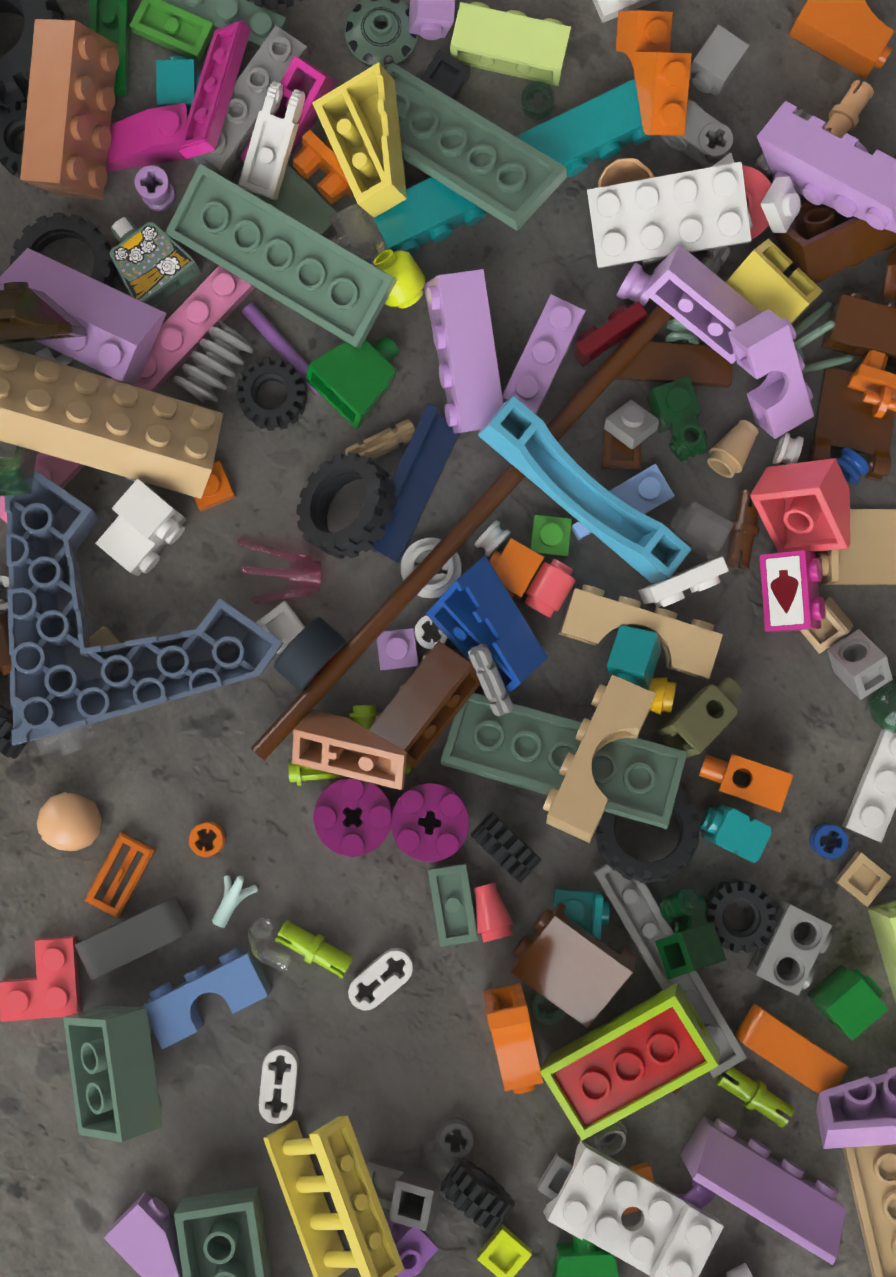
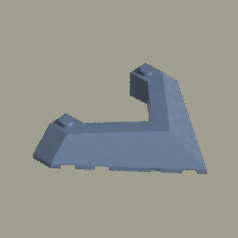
M29 465L5 495L8 532L6 534L7 566L9 567V588L7 593L9 655H11L10 700L13 709L12 746L259 676L284 644L281 640L219 598L195 630L183 631L180 634L162 637L154 636L125 641V643L103 647L101 645L91 647L77 549L99 522V518L90 507Z

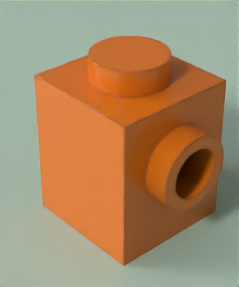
M511 538L503 553L495 550L489 562L511 598L515 597L520 600L544 557Z

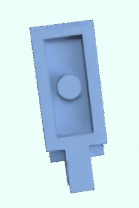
M656 464L609 491L643 514H647L675 496ZM579 521L571 527L578 541L592 533Z

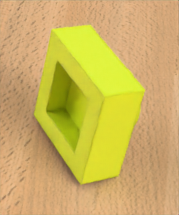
M501 1224L479 1250L477 1260L497 1277H514L532 1256V1250Z

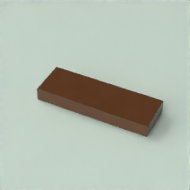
M620 340L619 346H620L625 340ZM649 342L617 376V380L670 383L689 376L692 385L729 388L732 383L733 364L728 362L710 346Z

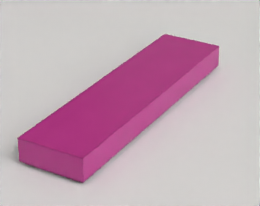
M243 20L214 31L178 151L186 159L216 149L251 29Z

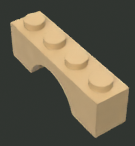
M583 584L581 590L577 588L572 590L559 635L595 646L599 644L606 634L613 629L619 628L620 625L656 632L665 654L667 669L702 680L710 679L723 634L713 631V624L697 619H692L691 624L676 620L677 613L658 607L655 608L653 613L641 609L640 601L624 596H619L618 601L603 597L604 590Z
M614 675L611 676L607 686L600 683L591 703L597 709L591 720L583 719L575 738L581 741L575 755L568 752L559 774L565 776L559 790L552 787L543 806V809L548 811L546 824L588 843L591 842L608 802V798L600 791L593 778L592 761L597 752L612 741L624 738L637 739L656 693Z

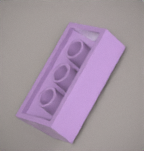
M27 248L0 276V290H4V283L28 282L29 288L45 292L86 328L87 334L84 337L37 342L121 382L137 384L167 313Z
M703 1115L680 1154L692 1179L833 1265L837 1259L846 1208L836 1197L839 1192L819 1178L815 1183L803 1176L805 1171L794 1162L784 1158L781 1163L769 1156L771 1150L758 1140L750 1138L749 1142H746L736 1135L738 1130L727 1121L717 1117L714 1122Z

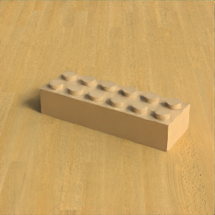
M0 345V441L134 480L139 479L144 483L201 499L213 468L224 413Z

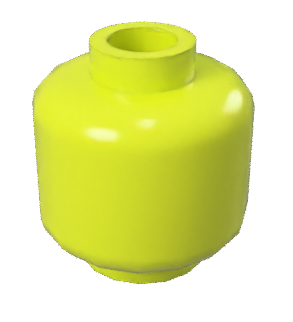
M389 249L383 251L374 259V266L398 279L385 302L387 306L401 309L407 308L415 304L422 297V289L426 279L409 252L403 250L393 252Z

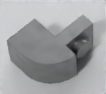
M371 1158L367 1163V1169L381 1207L390 1209L388 1220L427 1231L434 1221L441 1185L440 1178L433 1172L417 1165H411L409 1168Z

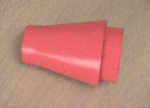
M496 883L474 888L477 934L481 933L483 943L513 935L511 925H514L497 890Z

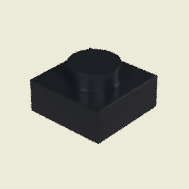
M438 50L420 79L455 100L469 79L471 69Z

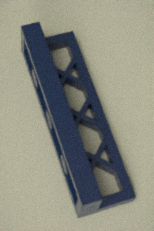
M429 403L392 479L396 487L393 495L397 497L396 507L392 509L394 514L391 524L387 523L384 529L386 533L381 540L376 539L373 542L374 547L370 549L397 563L401 561L460 433L454 434L453 427L447 425L446 418L439 415V408Z

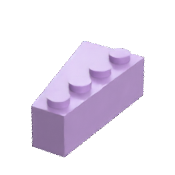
M484 269L438 275L424 285V292L433 331V340L439 360V379L442 388L445 389L447 404H445L446 422L449 427H453L454 434L482 430L503 404Z

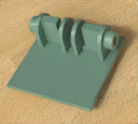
M288 164L277 200L259 194L255 195L321 235L341 217Z

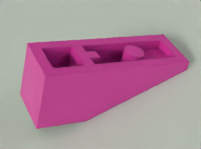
M297 56L293 57L280 82L283 85V96L279 109L275 113V116L284 119L292 92L297 89L305 93L301 117L297 121L299 126L290 156L302 141V136L311 129L319 118L312 103L334 90L339 80L309 60ZM250 138V140H249V142H248V144H247V146H246V148H245L243 154H242L241 157H240V159H241L242 161H244V162H245V159H246V155H247V152H248V148H249V145H250L251 138Z
M186 103L146 109L111 124V145L108 148L106 171L112 172L185 160L186 158L178 149L189 115Z

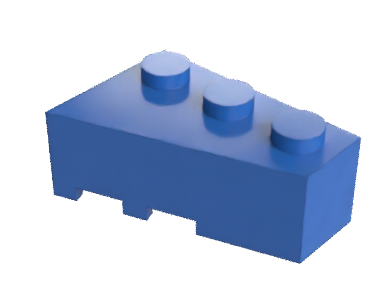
M486 556L482 557L461 575L426 613L469 661L468 652L472 647L479 644L488 645L508 694L548 658Z

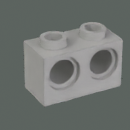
M781 900L776 909V914L773 915V919L777 920L776 927H771L770 930L773 935L770 940L765 938L762 941L765 945L757 949L748 969L755 975L799 996L802 988H808L815 974L813 965L818 954H823L830 944L832 934L829 931L832 925ZM801 922H807L809 925L807 937L796 941L794 938L795 927ZM785 957H791L793 962L791 971L786 975H778V962Z

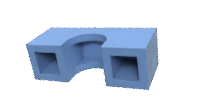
M237 947L219 957L221 964L207 970L205 964L184 975L185 982L175 987H172L171 983L168 982L149 992L151 999L142 1008H147V1015L150 1019L152 1030L162 1050L198 1032L204 1023L197 1010V1000L201 994L209 992L219 994L226 1000L232 1014L270 994L272 987L253 948L242 952L240 947Z

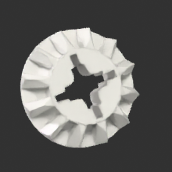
M424 538L416 541L406 550L401 561L403 581L417 567L415 563L420 564L441 539ZM457 552L442 567V570L446 571L447 574H436L429 581V584L417 594L422 598H440L460 577L461 561Z

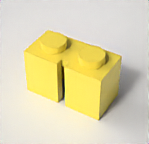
M769 238L755 248L726 281L729 286L761 312L769 309L781 319H788L791 324L823 292L799 267L787 278L783 273L793 262Z

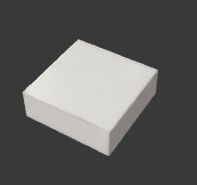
M286 601L256 622V624L284 643L277 654L283 652L288 644L305 628Z

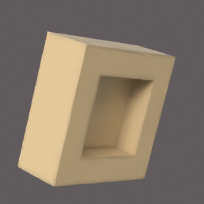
M857 851L833 881L862 905L868 907L891 879V876L862 852Z

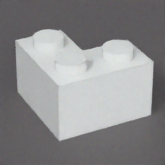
M136 479L112 507L119 516L95 544L128 572L139 577L142 572L147 574L156 566L160 560L158 553L167 543L172 545L179 539L185 530L183 524L187 519L147 485Z

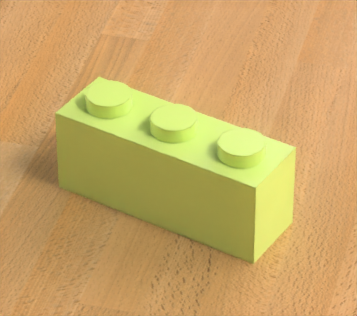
M460 2L450 44V57L466 66L559 86L571 26H566L559 20L552 18L544 20L530 18L516 10H509L507 12L494 10L480 2H472L470 4Z

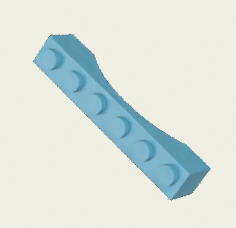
M514 395L499 407L479 432L478 436L652 584L670 579L692 548L664 524L631 507L594 480L561 447L544 421Z

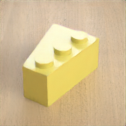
M378 62L312 103L358 205L373 218L407 199L395 80Z

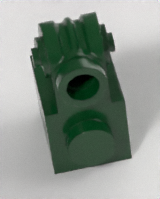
M689 376L653 388L646 399L652 415L659 419L658 432L662 433L670 430L672 433L671 443L669 444L670 451L673 452L680 462L688 460L689 457H695L696 454L702 455L707 453L708 436L706 431L703 432L697 419L702 411Z
M682 889L662 898L660 902L661 915L667 922L675 924L673 935L655 941L668 979L727 960L714 923H708L706 919L707 905L700 895H696L690 889Z

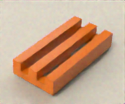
M124 831L120 832L84 901L117 919L120 918L157 849L147 846L139 839L130 837V834ZM126 844L131 848L105 897L101 900L97 896ZM139 851L143 853V856L114 907L110 904Z

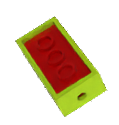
M677 982L546 1057L540 1073L583 1141L718 1067L720 1049Z

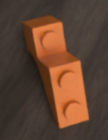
M646 10L618 11L615 51L625 53L632 63L644 133L646 135L685 136L692 53H670L673 12Z

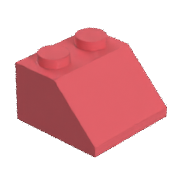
M836 458L770 466L765 469L750 497L778 553L801 550L813 552L848 549L850 545V488Z

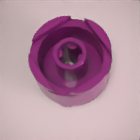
M350 777L342 778L328 786L318 798L313 814L314 826L320 840L333 852L348 857L362 856L378 848L386 839L391 829L393 807L388 793L381 785ZM346 807H349L351 810L357 807L361 808L363 813L360 815V819L363 823L359 824L355 821L349 824L346 821L348 816L345 810Z
M434 781L418 783L407 789L399 797L393 808L391 819L393 838L399 849L413 859L423 862L444 860L454 855L467 837L469 816L466 805L455 790L443 783ZM427 811L435 812V818L441 820V825H434L433 831L425 830V824L419 823V818H425Z

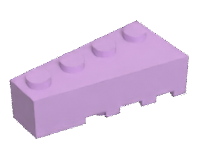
M785 101L757 135L773 176L772 181L774 182L776 177H790L796 193L805 197L812 204H824L834 208L845 217L854 216L867 221L875 229H887L896 233V159L878 149L873 155L869 154L867 149L859 142V139L848 133H845L842 138L831 134L828 130L824 129L826 127L825 121L813 115L807 121L795 114L797 112L796 106Z
M896 1067L888 1069L885 1074L873 1078L867 1076L819 1093L816 1115L823 1149L896 1144Z

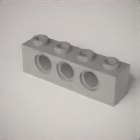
M275 25L235 82L216 149L193 157L197 167L199 164H202L230 181L233 179L244 163L240 157L252 137L259 110L262 111L270 84H272V81L281 82L294 56L310 61L306 45Z

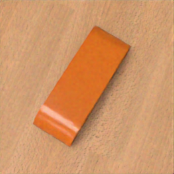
M755 1003L734 1034L735 1038L817 1094L838 1086L850 1068L840 1059Z

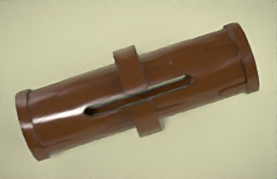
M751 490L738 491L739 497L735 520L729 526V532L732 533L727 561L725 562L729 567L734 568L737 565L740 553L738 569H750L754 537L759 536L760 530L756 526L759 513L752 499H750V505L748 506Z

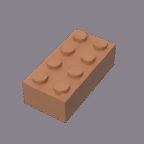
M35 19L20 180L63 197L103 200L104 187L108 179L106 167L108 148L111 145L110 126L112 109L115 105L114 86L116 70L119 66V45L76 20Z

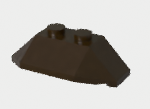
M28 282L4 283V290H0V344L87 336L86 328L45 292L29 288Z

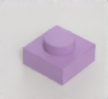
M414 628L384 631L377 638L380 671L418 666Z

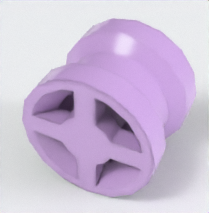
M635 262L616 296L622 300L628 298L634 303L639 301L643 308H645L650 298L644 293L652 275L645 273L643 267Z

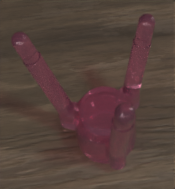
M244 539L237 541V544L241 547L296 562L290 563V569L243 566L241 571L244 574L289 577V586H297L295 589L254 596L252 598L253 603L271 602L293 597H310V591H320L321 561H312V556L298 555Z

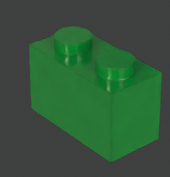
M842 965L837 967L806 994L828 1021L852 1041L889 1010L880 999L884 992L868 975L865 977L858 969L852 972Z

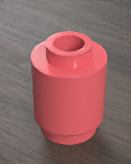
M553 559L551 564L543 562L525 592L528 596L524 604L540 614L551 618L554 611L558 612L576 582L570 576L573 569L556 559Z

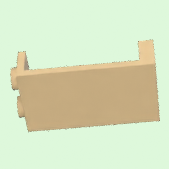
M850 509V545L848 549L825 550L817 555V558L821 560L823 568L822 585H896V509Z

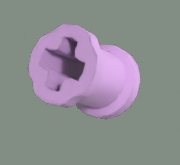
M154 165L145 166L138 171L134 183L143 202L152 211L160 212L167 210L174 203L176 195L174 187L169 183V178L165 171Z

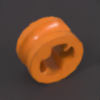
M206 821L196 825L189 835L191 850L201 857H210L217 854L223 849L226 842L224 829L215 822ZM202 829H207V833L213 831L217 836L212 841L214 848L208 850V845L202 848L198 843V840L202 838L200 832Z

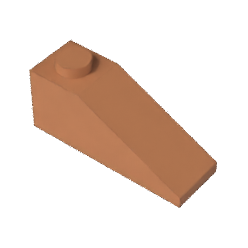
M312 709L293 729L292 764L399 790L404 788L407 752L351 719Z

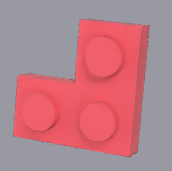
M77 936L39 938L34 941L37 977L0 981L1 1022L64 1017L82 1012L78 951L75 947Z

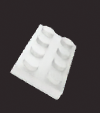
M742 162L587 190L598 269L667 257L679 244L691 253L751 242Z

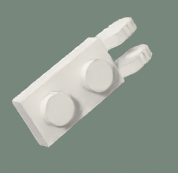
M272 81V84H270L262 111L259 110L238 184L243 189L273 200L278 199L299 126L297 121L301 117L305 101V93L296 89L292 92L284 119L275 116L283 96V85Z

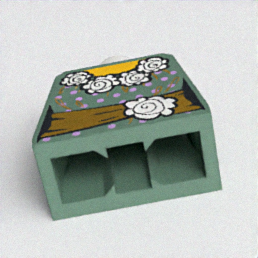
M123 217L111 227V232L120 243L111 249L109 254L132 297L156 308L202 274L192 257L154 222H148L138 229L129 217Z

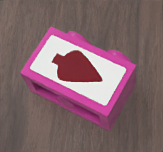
M801 550L760 555L765 632L821 629V620L825 619L826 607L823 597H819L818 581H822L823 568L821 560L816 558V553Z

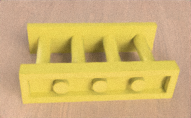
M348 1116L336 1117L309 1134L310 1138H303L297 1120L287 1123L264 1137L263 1140L313 1277H338L349 1268H358L361 1277H394L404 1270ZM309 1154L317 1155L324 1175L317 1176ZM323 1192L331 1193L337 1213H330ZM337 1230H344L351 1251H344Z

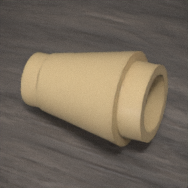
M740 420L736 426L709 450L708 465L716 473L727 478H732L735 473H740L759 433L758 429L752 423Z

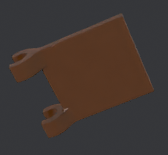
M832 367L825 368L814 435L807 462L829 459L831 448L840 450L849 448L856 453L870 455L868 462L870 470L866 474V479L882 481L883 475H889L891 466L890 445L895 411L887 409L881 419L872 415L874 405L862 401L864 392L847 387L849 378L854 372Z

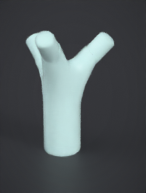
M230 875L224 876V897L212 922L219 927L225 928L238 904L247 896L258 892L257 886L253 885L241 890L244 882L243 876H238L234 884H232Z

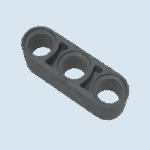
M176 895L76 943L75 947L90 980H93L175 941L193 930Z

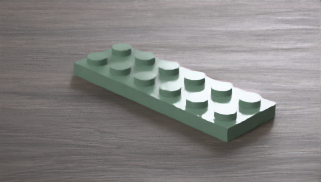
M393 62L386 68V71L395 80L403 159L516 231L524 225L567 178V171L564 165Z
M199 164L165 232L167 235L356 348H361L398 280L202 164Z
M473 693L454 717L441 758V765L545 795L549 794L552 787L559 790L565 776L559 774L568 752L576 754L581 741L575 739L581 722L513 703L511 712L505 713L502 716H496L493 714L487 697ZM639 738L618 739L606 744L597 752L592 761V774L595 783L608 798L605 812L667 829L687 752Z

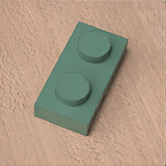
M466 862L428 868L440 947L478 941Z

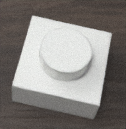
M776 177L760 203L772 233H786L801 208L800 197L796 193L790 177Z

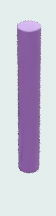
M253 302L249 303L242 310L245 317L282 358L294 366L311 390L317 396L320 395L305 380L309 364Z

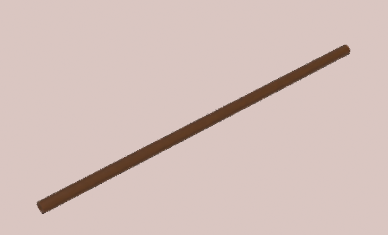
M657 305L547 424V428L557 442L671 319L672 315ZM512 464L501 474L253 744L251 749L265 761L526 477Z

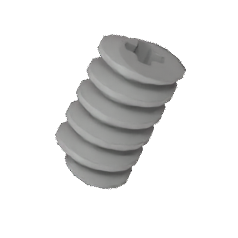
M221 321L218 322L223 329L212 326L208 330L214 342L202 339L199 342L205 354L196 351L191 353L190 356L196 366L185 363L181 367L187 379L175 376L172 379L179 388L204 406H206L204 404L205 399L218 402L219 399L213 391L214 387L223 390L228 388L221 378L223 375L232 378L237 376L230 365L232 363L245 365V361L239 354L240 351L251 354L254 352V349L245 338Z

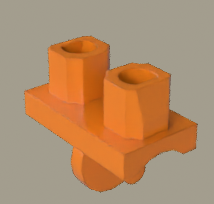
M309 129L302 136L303 147L292 160L294 169L304 179H308L320 168L327 176L317 185V188L330 204L335 203L345 194L352 199L354 197L353 192L329 139L325 145Z
M870 350L864 356L860 366L850 376L847 387L864 392L862 401L873 404L872 415L881 419L887 409L896 411V374L885 371L888 356L885 353Z

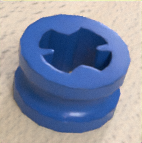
M843 448L840 451L841 458H836L846 482L857 485L860 481L859 475H865L869 472V465L855 451Z
M823 823L817 825L812 830L809 843L811 849L817 855L826 859H836L846 852L848 837L842 828L833 824ZM831 830L834 832L832 837L837 839L836 847L830 846L828 852H825L823 848L826 846L820 844L821 836H828Z

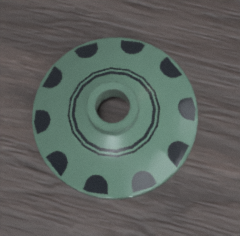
M361 0L350 11L345 23V39L353 56L369 67L378 62L384 68H387L392 62L396 65L404 62L414 51L419 36L418 34L409 33L410 7L402 0ZM378 22H386L388 24L384 29H377L374 26Z

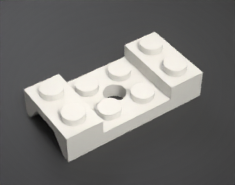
M580 1141L577 1146L573 1168L558 1196L549 1202L543 1211L547 1221L581 1240L584 1238L648 1274L650 1277H699L724 1228L716 1217L583 1141ZM629 1207H637L641 1210L639 1223L632 1227L624 1226L621 1222L622 1213Z

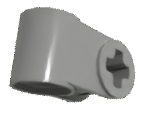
M689 99L687 102L685 136L660 135L667 145L682 152L703 168L712 167L726 157L733 144L731 129L706 113L698 104ZM714 143L718 144L714 149L709 148Z

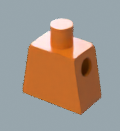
M706 754L699 774L700 777L720 783L718 791L780 813L793 778V774L734 754L730 755L729 761ZM737 770L749 775L750 781L746 787L734 783L733 775Z

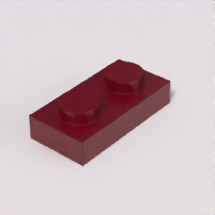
M637 301L630 307H627L626 304L618 307L608 316L607 319L609 321L598 329L592 326L577 338L578 343L575 346L574 356L582 367L630 335L646 318L647 312L640 302Z

